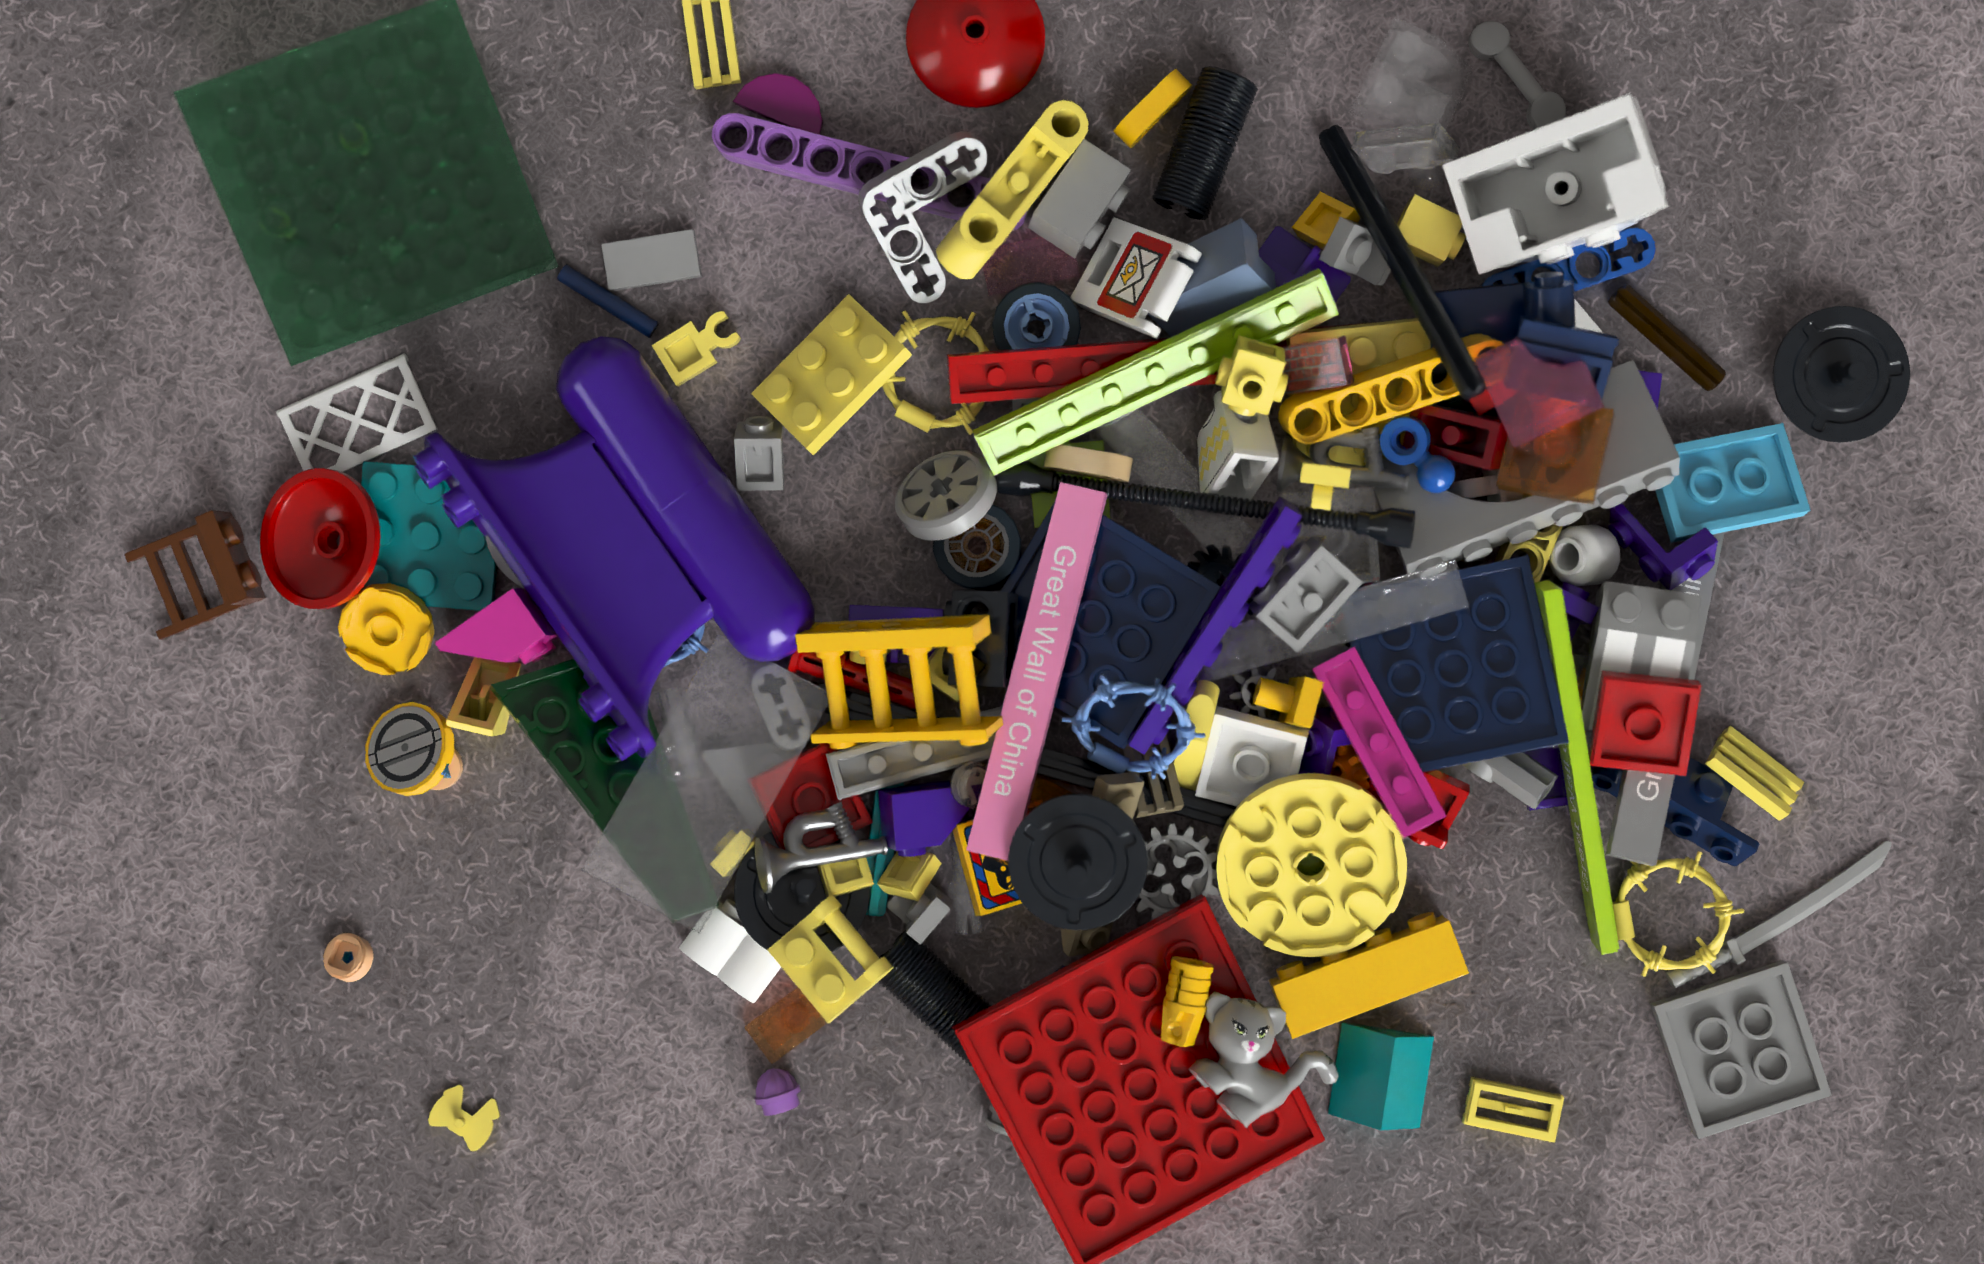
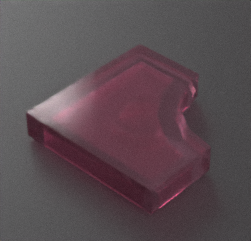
M1519 338L1473 358L1485 380L1486 389L1513 448L1604 407L1587 365L1583 360L1565 365L1544 362L1529 353Z

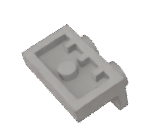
M1311 537L1306 543L1300 541L1288 552L1284 559L1286 565L1274 578L1270 577L1264 587L1261 589L1255 588L1251 596L1253 601L1249 605L1254 615L1297 653L1363 583L1359 577L1329 552L1315 537Z

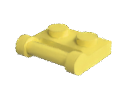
M834 895L823 900L808 916L767 949L827 1023H831L893 969V966L886 957L879 958L839 910L842 905ZM824 923L829 926L864 968L865 972L856 980L815 933V930Z

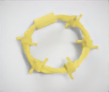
M905 310L902 314L907 321L900 325L901 329L894 336L902 344L908 339L915 349L918 346L913 338L920 334L919 331L937 325L952 329L946 341L951 343L956 333L957 336L960 335L961 338L965 336L979 348V352L989 351L979 333L970 325L976 314L974 312H971L968 320L962 319L961 316L958 318L936 317L912 320ZM894 373L882 385L886 396L896 410L895 417L927 433L930 429L963 425L969 435L973 434L968 424L975 421V416L980 412L985 403L974 402L969 406L966 403H961L963 408L955 412L956 415L944 420H936V416L905 400L900 401L897 398L893 382L906 381L905 377H895L896 374Z
M1701 851L1697 852L1695 860L1689 857H1685V859L1657 860L1656 866H1648L1630 861L1634 866L1627 870V875L1620 886L1619 895L1616 902H1612L1618 940H1624L1632 953L1644 962L1645 966L1641 976L1646 977L1648 969H1654V971L1659 969H1691L1701 965L1706 966L1712 974L1716 972L1710 963L1717 959L1716 954L1723 945L1725 934L1730 925L1731 915L1744 913V908L1733 910L1732 901L1728 900L1711 874L1699 865L1702 856ZM1663 867L1680 870L1676 880L1679 884H1681L1684 875H1689L1690 878H1698L1711 888L1716 901L1704 903L1703 907H1715V916L1719 917L1718 934L1709 945H1706L1698 936L1696 941L1701 947L1695 951L1694 956L1682 961L1665 959L1666 945H1662L1660 953L1653 950L1649 952L1632 939L1635 938L1629 900H1625V897L1635 884H1638L1645 893L1648 889L1642 881L1648 878L1649 873Z

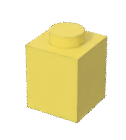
M1416 194L1408 200L1397 222V226L1414 256L1437 267L1445 262L1447 257L1454 260L1466 238V235L1460 232L1462 223L1459 215Z

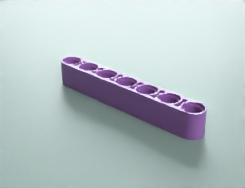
M739 113L722 115L712 128L714 145L720 154L731 162L858 195L862 186L866 184L858 178V173L865 164L876 163L885 172L909 158ZM734 128L746 130L747 139L741 147L730 149L724 146V137L728 131ZM787 140L793 144L790 156L781 161L770 158V146L775 141ZM824 151H831L838 156L836 167L829 172H820L813 167L816 156ZM940 166L944 171L945 177L951 174L947 167ZM929 167L918 168L912 174L926 177L929 181V187L935 178L934 170ZM977 175L960 186L970 188L976 198L990 181V178ZM882 192L874 196V199L885 202L889 198H886ZM948 192L918 210L959 220L969 206L964 208L953 206L948 200L950 194ZM1027 211L1012 231L1017 230L1024 224Z

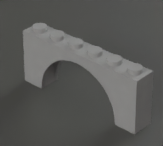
M1634 360L1611 368L1600 407L1593 406L1595 424L1590 442L1576 466L1559 482L1536 495L1509 502H1482L1458 496L1447 490L1440 493H1431L1424 490L1418 483L1417 467L1413 463L1398 465L1387 458L1382 460L1384 462V469L1402 474L1410 473L1407 491L1398 488L1370 486L1380 510L1399 508L1416 511L1411 549L1396 547L1409 580L1418 577L1425 579L1433 575L1442 574L1447 570V566L1464 559L1467 562L1480 560L1492 552V548L1507 542L1511 544L1526 542L1533 538L1540 529L1556 524V526L1569 525L1580 519L1583 512L1599 506L1603 509L1612 508L1624 502L1629 494L1644 488L1653 491L1670 484L1674 477L1679 475L1680 456Z

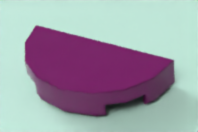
M778 73L758 76L744 85L733 100L735 105L781 125L821 135L823 120L820 104L810 88L795 77Z

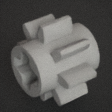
M1250 663L1249 676L1243 678L1238 674L1232 675L1233 679L1240 685L1237 692L1228 694V698L1241 700L1243 705L1240 707L1239 712L1247 714L1250 709L1256 710V716L1266 717L1265 709L1268 708L1250 704L1248 700L1251 697V693L1246 688L1250 682L1257 684L1260 677L1272 680L1276 675L1277 670L1275 668H1270L1263 676L1259 675L1257 665Z

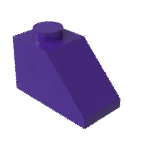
M952 780L878 789L881 835L885 837L887 847L898 851V856L902 857L926 854V847L941 845L971 807L960 803L956 799L952 790ZM981 783L969 785L975 800L980 796Z

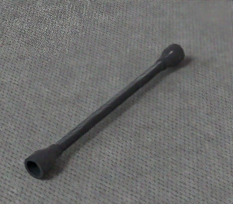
M1028 460L998 473L997 482L998 493L1024 497L1041 492L1053 494L1058 491L1060 482L1105 492L1108 495L1107 499L1112 498L1116 500L1117 498L1120 501L1123 499L1130 502L1135 500L1136 503L1141 501L1143 504L1147 501V504H1152L1153 502V505L1159 503L1160 506L1165 504L1166 507L1171 505L1173 508L1175 506L1177 508L1183 507V509L1189 508L1190 510L1194 508L1196 511L1200 509L1203 512L1206 510L1207 512L1213 511V513L1218 511L1219 514L1224 512L1226 515L1230 513L1233 516L1236 514L1237 516L1243 515V517L1248 515L1250 518H1253V516L1256 519L1261 517L1263 520L1275 505L1272 501L1268 503L1267 501L1261 502V500H1257L1256 502L1255 499L1250 501L1248 498L1243 500L1241 497L1239 499L1237 497L1231 498V496L1225 497L1224 495L1219 497L1218 494L1213 496L1211 493L1207 495V493L1201 494V492H1197L1196 494L1194 491L1190 493L1188 490L1184 492L1183 490L1173 489L1172 491L1171 488L1166 490L1164 487L1160 489L1157 486L1154 489L1153 486L1148 488L1147 485L1142 487L1141 484L1136 486L1134 483L1130 485V483L1124 484V482L1118 483L1111 480L1107 482L1104 479L1102 481L1100 479L1095 481L1094 478L1089 480L1088 477L1083 479L1081 476L1078 478L1077 476L1072 477L1071 475L1066 476L1064 474L1060 476L1056 471L1045 470ZM1302 505L1298 508L1302 515L1299 523L1303 522L1304 525L1309 523L1310 526L1315 524L1317 527L1321 525L1324 528L1327 525L1328 528L1333 526L1334 529L1340 527V530L1346 528L1347 531H1350L1352 529L1358 535L1369 536L1387 546L1411 549L1416 511L1387 508L1374 512L1359 511V513H1354L1353 515L1352 512L1347 514L1346 511H1342L1340 513L1339 510L1334 512L1333 509H1330V511L1324 509L1322 511V509H1310L1309 506L1304 508Z

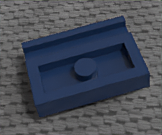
M1521 316L1519 321L1520 327L1514 340L1503 381L1504 386L1600 407L1613 363L1612 357L1615 346L1619 342L1617 336Z

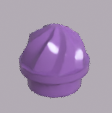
M771 1068L757 1080L756 1096L754 1099L756 1105L762 1106L765 1116L776 1115L789 1111L800 1104L797 1093L801 1089L788 1071Z

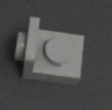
M1340 217L1319 260L1331 267L1358 275L1374 285L1383 286L1391 270L1367 227Z
M753 416L737 423L734 436L737 491L784 489V426L779 421H773L772 418L767 416Z
M930 882L919 901L893 895L887 902V907L906 923V933L921 945L950 911L951 898Z

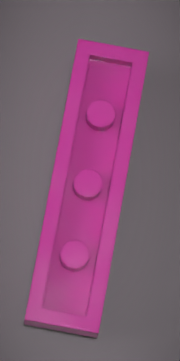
M1355 647L1313 668L1311 671L1316 680L1324 682L1322 691L1401 838L1404 839L1446 817Z

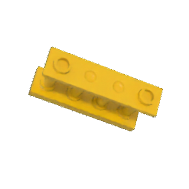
M989 614L815 622L810 629L795 634L798 653L816 652V657L822 659L831 721L811 734L812 744L829 743L831 749H846L857 745L858 742L960 740V744L963 746H975L988 742V738L1003 726V717L980 716L972 650L976 649L977 643L991 634ZM931 647H947V652L953 653L961 717L936 718L927 652L932 650ZM887 649H903V654L909 657L917 718H892L883 655L888 652ZM859 650V655L865 657L874 720L849 719L840 658L844 651Z

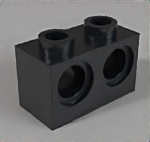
M952 590V600L946 602L944 616L971 615L972 609L979 603H984L989 610L991 634L977 643L976 649L972 650L973 653L980 649L987 658L986 669L982 674L975 676L976 687L1008 688L1016 653L1018 594L995 591ZM946 647L942 657L943 674L948 676V685L957 686L953 653H948Z

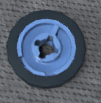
M1035 282L1022 284L1004 296L996 307L992 329L995 346L999 351L1077 345L1081 324L1079 311L1070 296L1056 286ZM1033 320H1040L1045 325L1046 329L1040 338L1027 331L1028 324Z

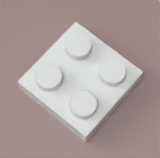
M1217 706L1195 796L1238 806L1247 796L1263 785L1282 777L1298 774L1309 729Z

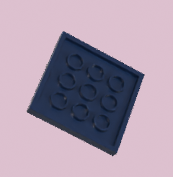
M1055 502L1000 591L1018 594L1016 653ZM1102 515L1054 706L1073 718L1080 706L1097 690L1098 685L1102 684L1101 675H1104L1108 681L1113 683L1127 681L1146 686H1155V679L1158 678L1163 686L1173 669L1174 663L1183 652L1221 586L1107 516ZM980 649L972 653L987 663L986 655ZM1142 692L1119 694L1117 698L1112 700L1115 705L1113 708L1107 702L1100 700L1094 703L1088 715L1091 721L1090 726L1100 727V731L1094 732L1121 749H1125L1129 736L1138 728L1149 710L1144 703L1150 696Z
M1528 555L1433 575L1425 579L1419 578L1354 592L1342 605L1350 647H1355L1422 772L1569 743Z

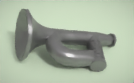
M1379 427L1356 429L1311 444L1309 456L1302 453L1295 446L1290 436H1285L1276 490L1282 493L1286 487L1300 479L1302 462L1349 467L1351 469L1349 483L1379 488L1404 489V491L1408 490L1410 473L1402 474L1384 469ZM1333 446L1364 449L1363 457L1365 458L1364 462L1366 465L1360 466L1332 461L1328 456V452Z
M842 802L825 810L806 812L795 816L787 824L784 831L783 844L786 850L772 846L762 836L755 839L756 866L763 892L771 893L775 883L792 870L862 859L880 853L886 855L888 851L886 839L884 836H880L879 839L859 840L857 834L854 833L855 830L852 829L851 822L848 820L849 817L846 816L847 813L844 812L845 809L842 807ZM834 827V831L838 835L837 838L840 839V843L817 847H807L802 841V837L806 832Z

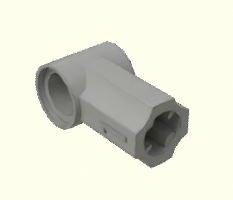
M1525 752L1462 764L1480 778L1490 783L1494 781L1532 809H1536L1547 796L1558 778V775Z

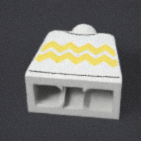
M1220 390L1213 397L1215 408L1201 428L1197 438L1201 494L1207 493V495L1211 493L1213 496L1218 494L1219 497L1224 495L1225 497L1231 496V498L1237 497V499L1241 497L1243 500L1245 498L1251 500L1279 460L1269 417L1257 412L1255 416H1244L1233 412L1228 408V404L1222 403V390Z

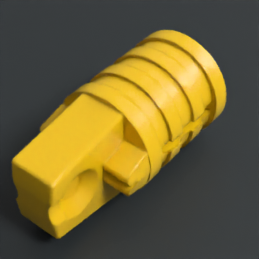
M1172 957L1171 970H1169L1168 975L1169 981L1165 990L1166 996L1163 1001L1161 1040L1180 1047L1194 1045L1206 1010L1205 1004L1206 1000H1208V988L1211 984V974L1213 973L1214 965L1193 958Z

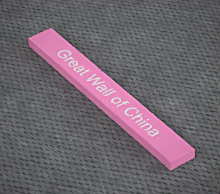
M1063 482L1059 484L1000 715L1003 717V726L996 731L966 848L968 851L1008 861L1012 838L1019 824L1026 817L1108 496L1105 492Z

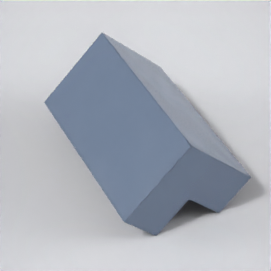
M1240 218L1189 243L1188 245L1200 251L1202 256L1198 263L1182 257L1177 258V261L1185 264L1194 272L1166 322L1152 316L1150 313L1148 315L1173 337L1275 289L1274 271L1259 257L1257 234Z

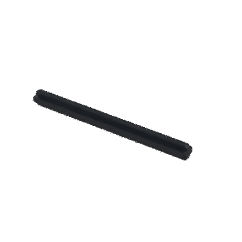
M1333 125L1329 129L1323 130L1319 134L1322 149L1461 397L1469 400L1482 394L1486 390V386L1481 372L1344 130L1339 125Z

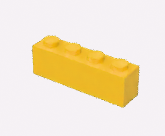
M1427 912L1407 921L1409 928L1392 934L1390 928L1374 931L1375 935L1365 941L1364 945L1338 954L1322 956L1321 961L1305 967L1302 961H1295L1277 968L1276 973L1278 977L1269 979V983L1278 1007L1286 1012L1285 1026L1291 1038L1294 1039L1469 974L1450 921L1444 916L1435 918L1434 912Z

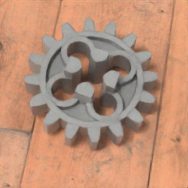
M1168 822L1166 833L1160 834L1154 825L1149 827L1151 839L1148 841L1144 840L1148 858L1147 875L1152 874L1160 877L1166 873L1164 864L1155 857L1154 852L1158 845L1167 844L1171 847L1170 859L1176 868L1184 867L1187 859L1192 856H1197L1202 860V866L1198 871L1189 872L1185 870L1179 874L1181 884L1189 889L1190 892L1189 898L1185 902L1200 894L1205 897L1207 894L1220 895L1219 888L1212 884V879L1217 878L1216 867H1212L1211 864L1216 861L1217 850L1205 852L1204 849L1210 841L1206 835L1199 837L1195 841L1192 839L1194 835V828L1187 825L1182 834H1179L1174 822ZM1164 879L1159 882L1158 887L1154 890L1142 888L1135 908L1138 912H1141L1148 906L1151 907V920L1161 916L1162 913H1166L1185 902L1180 903L1173 899L1174 887L1168 879Z

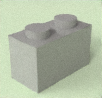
M1083 139L1034 211L1028 228L1074 259L1083 246L1091 250L1106 227L1100 223V220L1108 208L1116 213L1131 190L1124 185L1131 169L1086 139Z

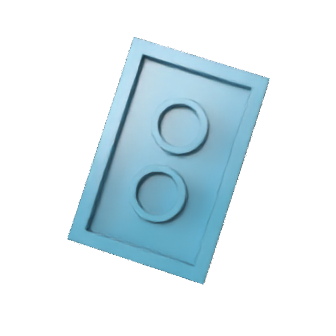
M1783 423L1674 444L1680 456L1679 475L1675 476L1670 484L1655 490L1671 543L1687 540L1705 527L1713 535L1802 517L1811 511Z

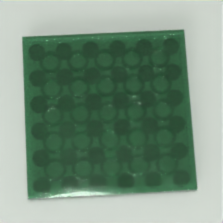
M433 0L173 92L291 366L559 267L456 0Z

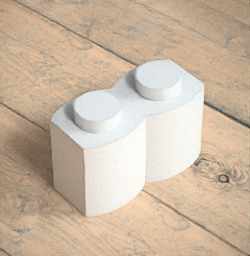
M726 899L722 904L718 901L719 906L704 913L679 949L701 967L716 975L739 995L755 1003L781 966L766 949L756 943L747 933L739 919L735 902Z

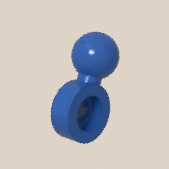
M1402 416L1390 421L1383 428L1380 436V447L1383 454L1388 460L1398 465L1413 463L1417 467L1418 483L1424 490L1431 493H1440L1447 490L1453 484L1455 469L1451 461L1444 456L1431 455L1428 452L1431 436L1424 422L1416 417ZM1403 431L1413 434L1415 443L1412 448H1406L1400 443V435Z

